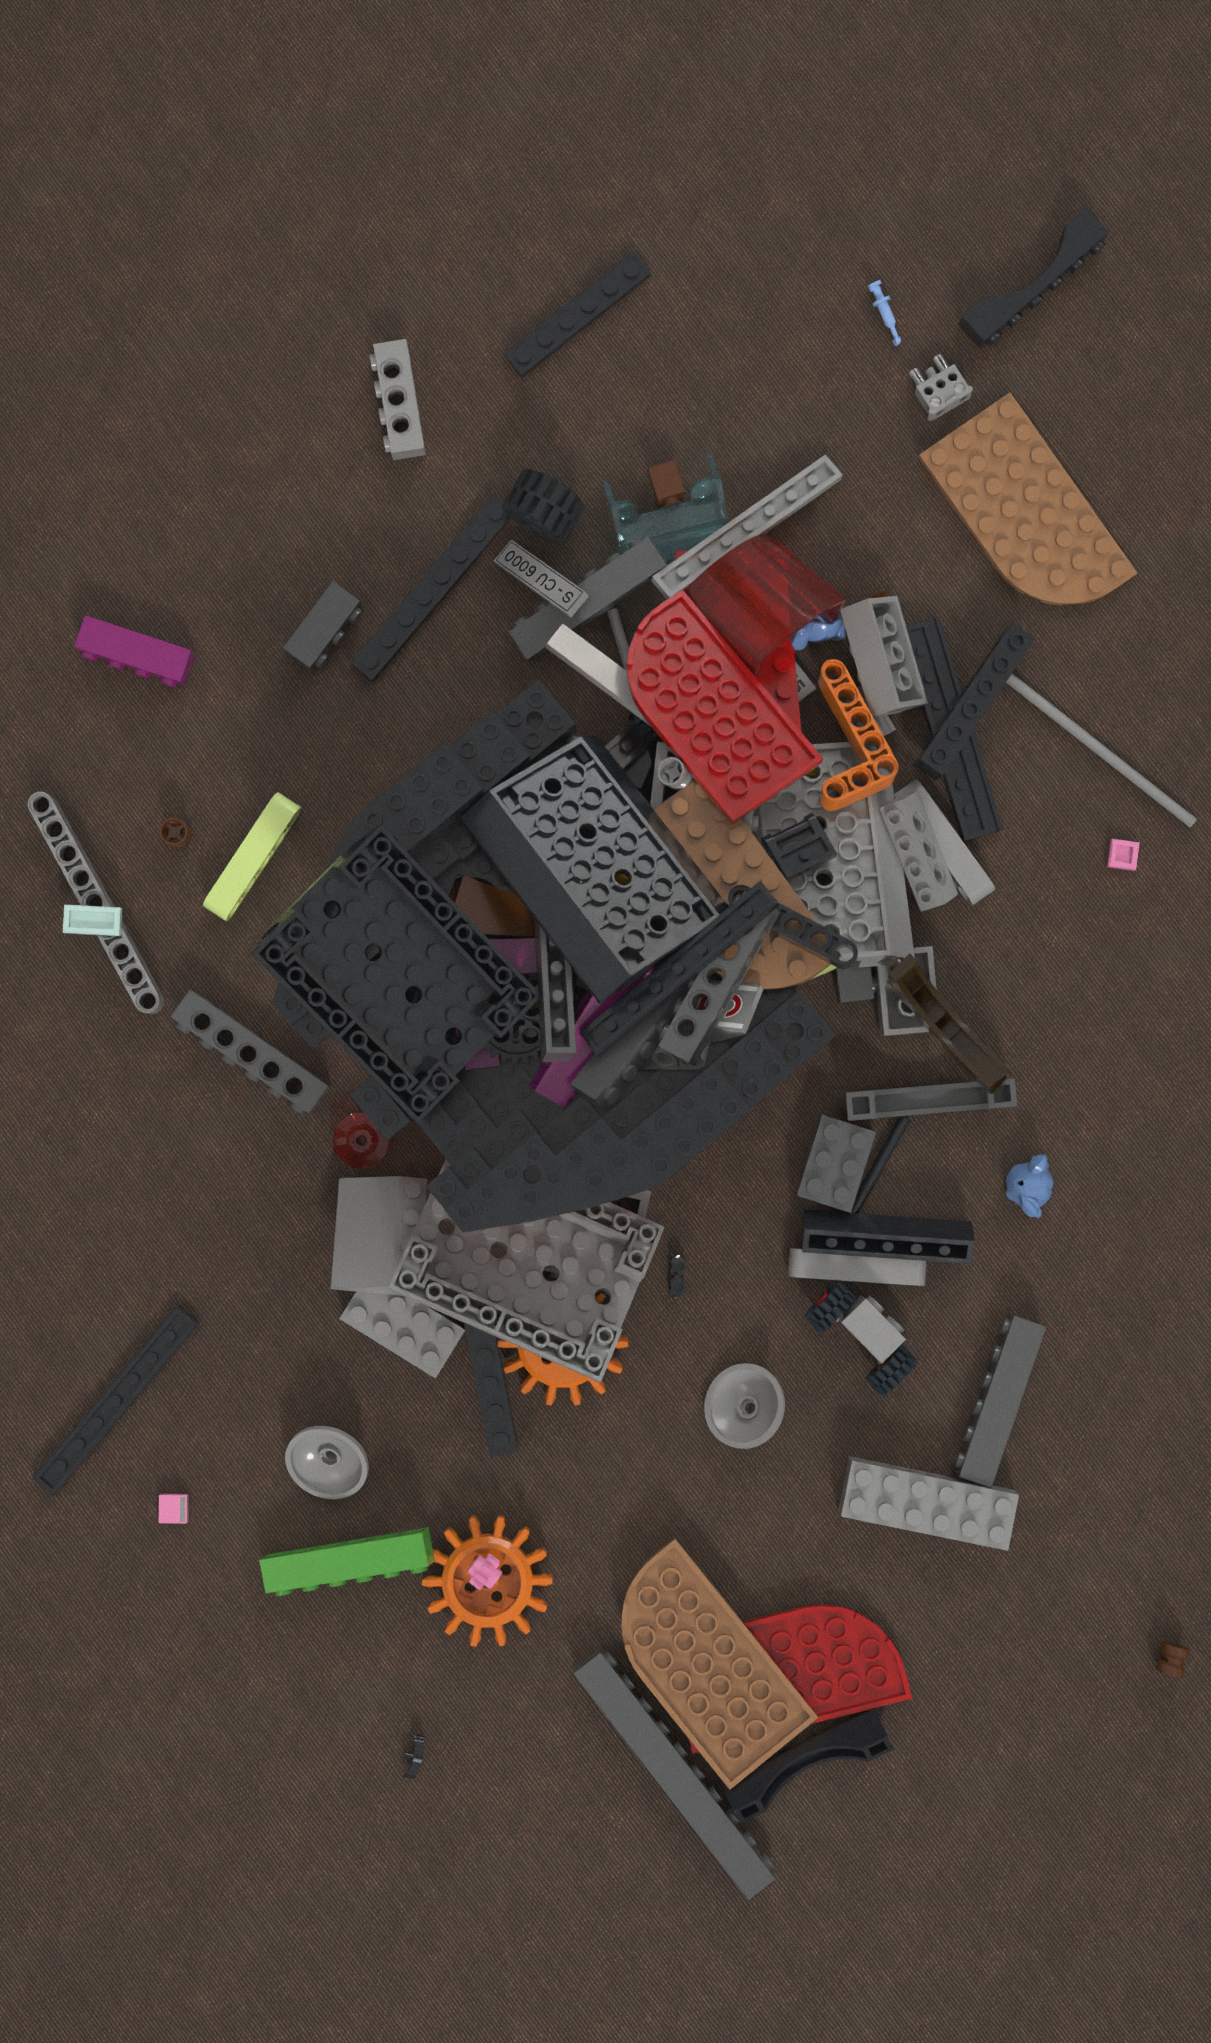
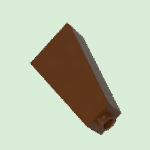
M464 875L455 879L450 899L487 938H535L534 917L517 895Z

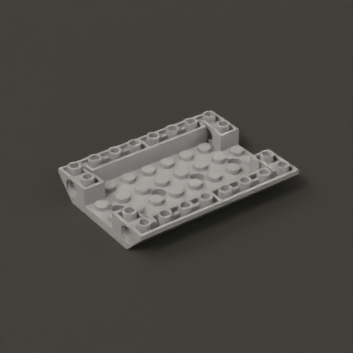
M849 742L812 744L823 758L822 763L815 768L819 772V776L815 779H810L804 775L756 808L754 816H759L758 832L752 834L766 851L761 841L763 836L767 834L774 835L804 820V816L813 813L817 820L824 823V832L836 850L837 855L835 858L787 882L818 924L826 928H834L839 935L855 943L858 948V967L893 965L896 960L901 957L905 958L909 953L915 958L904 870L879 809L894 799L893 784L882 791L839 810L828 811L819 802L824 782L837 774L860 765V762ZM871 744L864 745L865 748L869 751L877 750L876 747ZM884 768L877 769L882 775H890V772ZM859 779L852 780L856 786H865L864 782ZM831 790L827 792L832 798L840 797L836 791ZM807 830L779 844L778 847L780 850H783L813 834ZM766 851V853L768 854V856H769V857L771 858V860L773 861L771 855ZM825 873L831 877L832 883L827 886L820 885L816 880V876ZM849 948L838 950L842 956L839 959L841 961H848L853 957V953Z
M447 1159L445 1160L439 1175L451 1166ZM430 1193L388 1289L601 1383L623 1330L621 1327L635 1292L646 1274L665 1227L608 1202L599 1206L537 1221L463 1233L445 1212L442 1205ZM442 1221H448L453 1225L454 1232L450 1235H444L439 1231L438 1224ZM495 1244L502 1245L506 1250V1255L503 1258H495L491 1254V1246ZM547 1267L555 1269L558 1274L557 1280L553 1282L547 1281L543 1277V1269ZM602 1290L609 1295L608 1304L601 1305L595 1300V1293Z

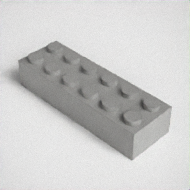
M849 1456L838 1512L841 1517L1008 1551L1019 1494L1013 1489L993 1485L990 1488L973 1481Z

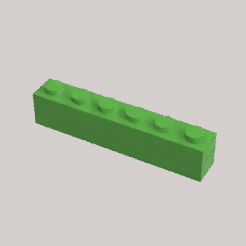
M429 1527L267 1554L259 1562L265 1594L275 1592L276 1596H283L292 1593V1589L302 1588L303 1592L318 1589L320 1584L329 1583V1587H337L346 1584V1580L356 1579L357 1583L372 1580L375 1575L383 1574V1578H392L399 1576L400 1571L410 1570L411 1574L427 1571V1567L435 1561Z

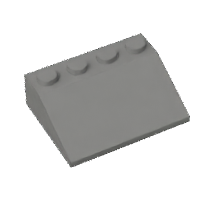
M403 1176L339 1178L330 1289L404 1296L388 1289L426 1204L427 1179Z

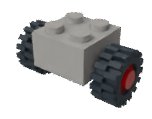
M839 1281L829 1288L808 1309L804 1317L819 1333L828 1329L832 1323L840 1321L878 1360L865 1380L881 1396L886 1395L899 1385L901 1380L903 1381L906 1378L905 1376L912 1371L911 1369L916 1366L918 1361L902 1345L906 1340L901 1335L904 1329L890 1316L885 1318L881 1314L884 1311L883 1307L870 1295L867 1298L862 1295L856 1298Z

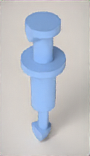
M878 280L868 285L870 292L873 291L877 300L872 305L873 307H878L885 326L890 328L894 337L892 342L894 346H897L901 343V338L895 329L896 321L888 304L891 298L890 296L884 297L880 288L881 280Z

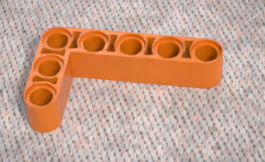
M831 659L822 665L818 685L860 762V765L827 779L822 786L819 796L820 805L828 811H836L891 786L898 772V763L845 665L839 660ZM826 674H834L838 679H829ZM846 697L851 703H843L839 698ZM852 721H860L864 726L856 727L852 724ZM871 744L875 746L877 750L869 751L865 748L864 745ZM884 768L890 772V775H882L877 769ZM859 779L864 782L865 786H856L852 780ZM831 790L836 791L840 797L832 798L827 792Z

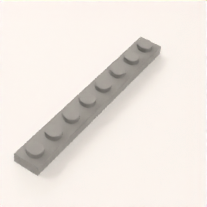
M825 454L652 576V583L666 600L682 589L684 591L838 483L842 479L843 474Z

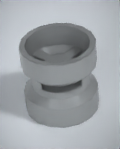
M675 757L664 759L658 766L657 774L659 780L676 791H680L693 782L694 778L687 771L684 763Z

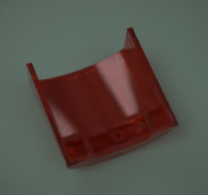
M768 533L754 536L727 552L684 590L754 676H756L762 660L812 620L823 613L831 621L837 619L847 599Z

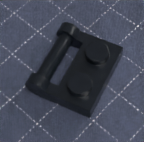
M813 813L804 816V820L774 835L767 834L761 838L764 848L771 855L779 871L787 881L835 858L837 855L836 850ZM807 830L813 834L783 850H780L778 847L779 844Z

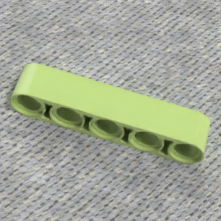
M279 792L272 797L203 903L205 908L225 921L232 917L299 816L302 807Z

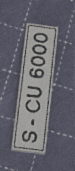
M510 540L494 560L500 568L570 618L589 597L584 590L513 540Z

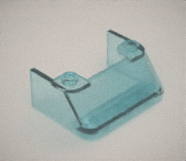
M711 453L705 454L709 477L700 479L691 486V501L638 515L636 506L631 501L622 500L615 502L609 482H603L609 516L620 555L630 549L628 545L637 538L643 537L645 539L649 537L653 540L665 561L670 563L674 561L675 551L692 549L728 523L722 481Z

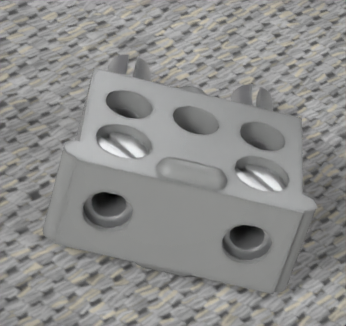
M941 354L933 358L940 373L937 374L933 367L928 368L925 371L928 380H924L917 368L909 372V375L916 384L915 395L928 414L927 419L929 421L935 420L969 400L973 390L972 386L967 385L955 364L949 367Z

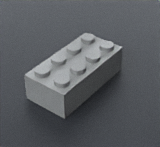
M898 597L869 598L840 609L842 624L847 632L850 643V652L854 657L857 667V677L863 688L865 703L872 716L879 717L902 713L927 704Z
M356 1292L339 1318L435 1379L465 1332V1325L452 1317L400 1295Z

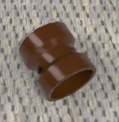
M175 817L168 818L161 824L159 830L162 840L171 847L183 848L191 841L192 831L189 825L181 819Z
M1162 1641L1160 1648L1162 1655L1157 1660L1155 1669L1162 1673L1182 1678L1185 1671L1183 1663L1188 1658L1190 1649L1177 1643Z

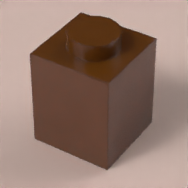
M675 460L648 468V478L657 506L671 507L681 502L680 499L684 498L685 491Z

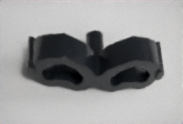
M676 1254L670 1259L671 1267L669 1271L672 1277L669 1280V1294L673 1298L678 1299L686 1289L680 1275L683 1274L687 1265L684 1259Z
M412 1733L413 1737H415L414 1753L405 1751L404 1757L412 1759L406 1774H403L402 1777L415 1779L423 1758L425 1738L422 1735Z

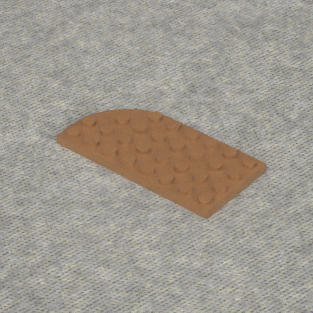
M1011 392L919 454V460L994 567L1020 593H1025L1041 600L1040 602L1051 605L1085 604L1104 597L1137 574L1132 564Z
M695 780L654 808L655 812L728 906V894L733 887L746 885L752 888L761 881L780 904L817 922L744 821L741 819L731 825ZM738 894V895H736L735 898H734V900H733V902L735 901V899H736L738 896L741 897L743 894ZM794 920L787 922L785 925V930L790 934H795L801 929L800 923ZM769 932L741 983L761 985L764 989L789 988L811 979L832 964ZM816 934L811 938L810 942L814 947L819 948L827 943V939L824 935ZM732 945L725 951V958L731 959L735 957L738 947ZM837 951L836 956L838 959H840L842 956L839 953V951ZM722 971L715 972L717 975L723 978Z
M673 1538L642 1565L632 1579L623 1603L621 1626L626 1653L642 1681L730 1790L818 1718V1715L676 1538Z

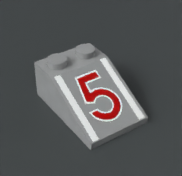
M711 980V984L713 985L719 984L721 982ZM740 984L710 1038L711 1043L746 1035L764 989L761 985ZM701 997L697 1001V1010L707 1008L709 1004L708 997ZM689 1022L685 1024L682 1031H694V1023Z

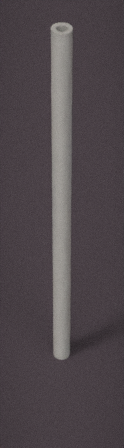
M1013 673L1006 682L1008 685L1188 827H1191L1196 822L1197 818Z

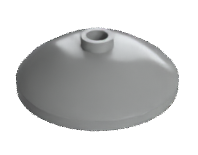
M748 1363L733 1365L722 1371L711 1383L704 1404L706 1422L713 1435L722 1443L738 1449L754 1448L769 1440L779 1428L785 1411L784 1393L776 1377L765 1368ZM754 1404L755 1410L750 1414L749 1407Z
M312 1426L303 1429L291 1439L285 1453L286 1467L292 1479L303 1490L320 1498L342 1499L349 1497L363 1486L368 1475L369 1463L364 1449L352 1436L337 1428Z

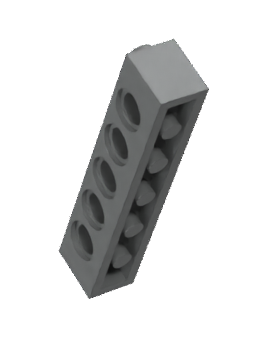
M777 908L733 944L738 947L735 957L727 959L725 958V952L722 953L689 981L688 994L684 1000L681 999L677 1003L673 1011L674 1019L670 1026L666 1025L659 1036V1041H661L659 1044L660 1048L695 1067L778 918L780 912ZM722 971V981L716 985L711 984L712 974ZM701 997H708L709 1004L707 1008L697 1010V1001ZM689 1022L694 1023V1032L689 1036H683V1026Z
M190 989L171 1016V1018L177 1021L174 1025L187 1035L190 1031L200 1037L197 1041L199 1044L210 1051L213 1047L223 1053L220 1056L222 1060L233 1067L236 1063L245 1069L243 1074L257 1083L260 1079L268 1085L266 1090L280 1099L283 1095L291 1101L289 1106L301 1115L305 1111L312 1114L331 1087L194 990ZM203 1014H207L210 1018V1026L205 1030H201L197 1024L198 1018ZM226 1030L231 1031L233 1034V1042L228 1046H224L220 1041L222 1032ZM248 1046H252L256 1050V1058L251 1062H247L243 1058V1051ZM271 1062H275L279 1066V1074L274 1078H270L266 1074V1067ZM293 1078H298L302 1082V1090L298 1094L291 1093L288 1087L289 1082Z

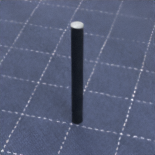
M900 1116L857 1192L851 1213L859 1214L910 1122L905 1117Z

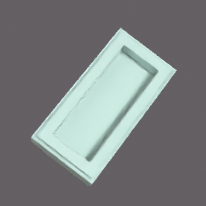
M64 905L63 933L121 936L123 908Z

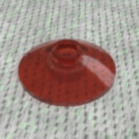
M362 1112L350 1114L342 1119L333 1134V1147L336 1155L343 1163L353 1168L363 1169L376 1165L383 1159L388 1150L389 1139L387 1140L369 1117ZM360 1135H364L367 1138V1143L364 1146H360L357 1143V1138Z

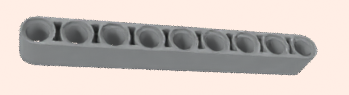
M45 792L32 794L28 800L29 811L80 905L90 906L91 900L96 896H100L102 899L101 907H114L57 800ZM43 799H48V809L40 813L38 811V803ZM60 823L62 825V832L59 836L53 837L51 835V828L54 824ZM73 847L76 852L75 858L72 861L66 862L64 853L68 848ZM82 872H87L89 875L88 883L84 886H79L77 882L78 875ZM123 921L121 936L97 935L136 1008L147 1014H156L161 1011L164 1006L163 995ZM121 945H126L129 949V954L125 959L120 960L117 957V950ZM139 969L142 972V980L138 984H133L130 980V974L132 971ZM151 993L155 996L156 1003L152 1008L147 1009L143 1004V999L147 994Z

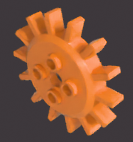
M552 1278L546 1279L547 1281L553 1282ZM600 1290L595 1293V1300L597 1303L602 1304L606 1297V1292ZM620 1335L615 1348L628 1347V1337ZM498 1338V1347L518 1348L519 1352L518 1357L509 1359L504 1363L503 1369L505 1373L514 1372L521 1367H525L530 1373L522 1382L520 1391L523 1394L531 1391L535 1383L540 1381L548 1385L545 1392L546 1405L552 1406L556 1399L557 1388L569 1387L570 1398L576 1406L580 1405L581 1391L578 1385L589 1381L594 1390L602 1395L606 1392L603 1380L599 1383L552 1361L546 1362L541 1356ZM611 1358L607 1369L620 1374L623 1364Z
M498 1515L495 1520L493 1534H482L480 1521L477 1516H470L469 1528L472 1537L464 1541L460 1539L455 1530L448 1527L444 1531L446 1540L453 1545L454 1550L450 1555H445L439 1550L433 1549L434 1562L444 1566L443 1574L440 1576L427 1575L422 1578V1586H440L444 1597L433 1600L427 1608L429 1613L439 1612L449 1606L455 1614L448 1621L445 1633L451 1635L457 1630L462 1621L473 1625L470 1634V1646L476 1647L479 1643L482 1627H493L495 1640L499 1646H504L507 1634L503 1624L511 1620L516 1623L520 1631L528 1634L531 1631L529 1621L521 1614L522 1610L527 1605L536 1611L545 1612L548 1606L543 1599L531 1595L532 1586H548L553 1583V1575L546 1573L533 1574L531 1568L533 1563L542 1561L547 1556V1551L544 1547L526 1555L520 1548L521 1544L527 1540L530 1532L527 1526L520 1529L513 1540L502 1536L505 1527V1516ZM490 1553L500 1561L497 1567L500 1570L504 1564L511 1567V1572L508 1574L502 1572L491 1589L483 1586L481 1590L476 1588L470 1592L465 1588V1584L470 1582L472 1577L467 1571L477 1555H481L486 1559ZM499 1591L502 1594V1599L494 1600L492 1593Z

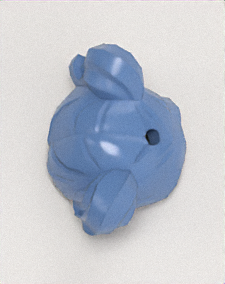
M805 604L795 613L796 631L791 634L790 640L794 650L804 649L808 641L815 643L830 639L832 641H841L846 637L842 616L836 613L834 607L828 608V606L814 609L811 605Z
M1045 1154L1033 1156L1030 1163L1014 1165L1006 1177V1195L1008 1199L1020 1205L1023 1212L1031 1218L1041 1217L1042 1211L1040 1207L1048 1202L1052 1194L1054 1183L1052 1175L1048 1170L1049 1163H1047L1048 1158Z

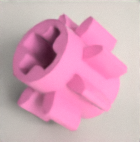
M490 1553L486 1559L478 1555L467 1571L472 1576L469 1583L478 1590H481L484 1585L491 1589L502 1574V1571L497 1568L500 1561Z

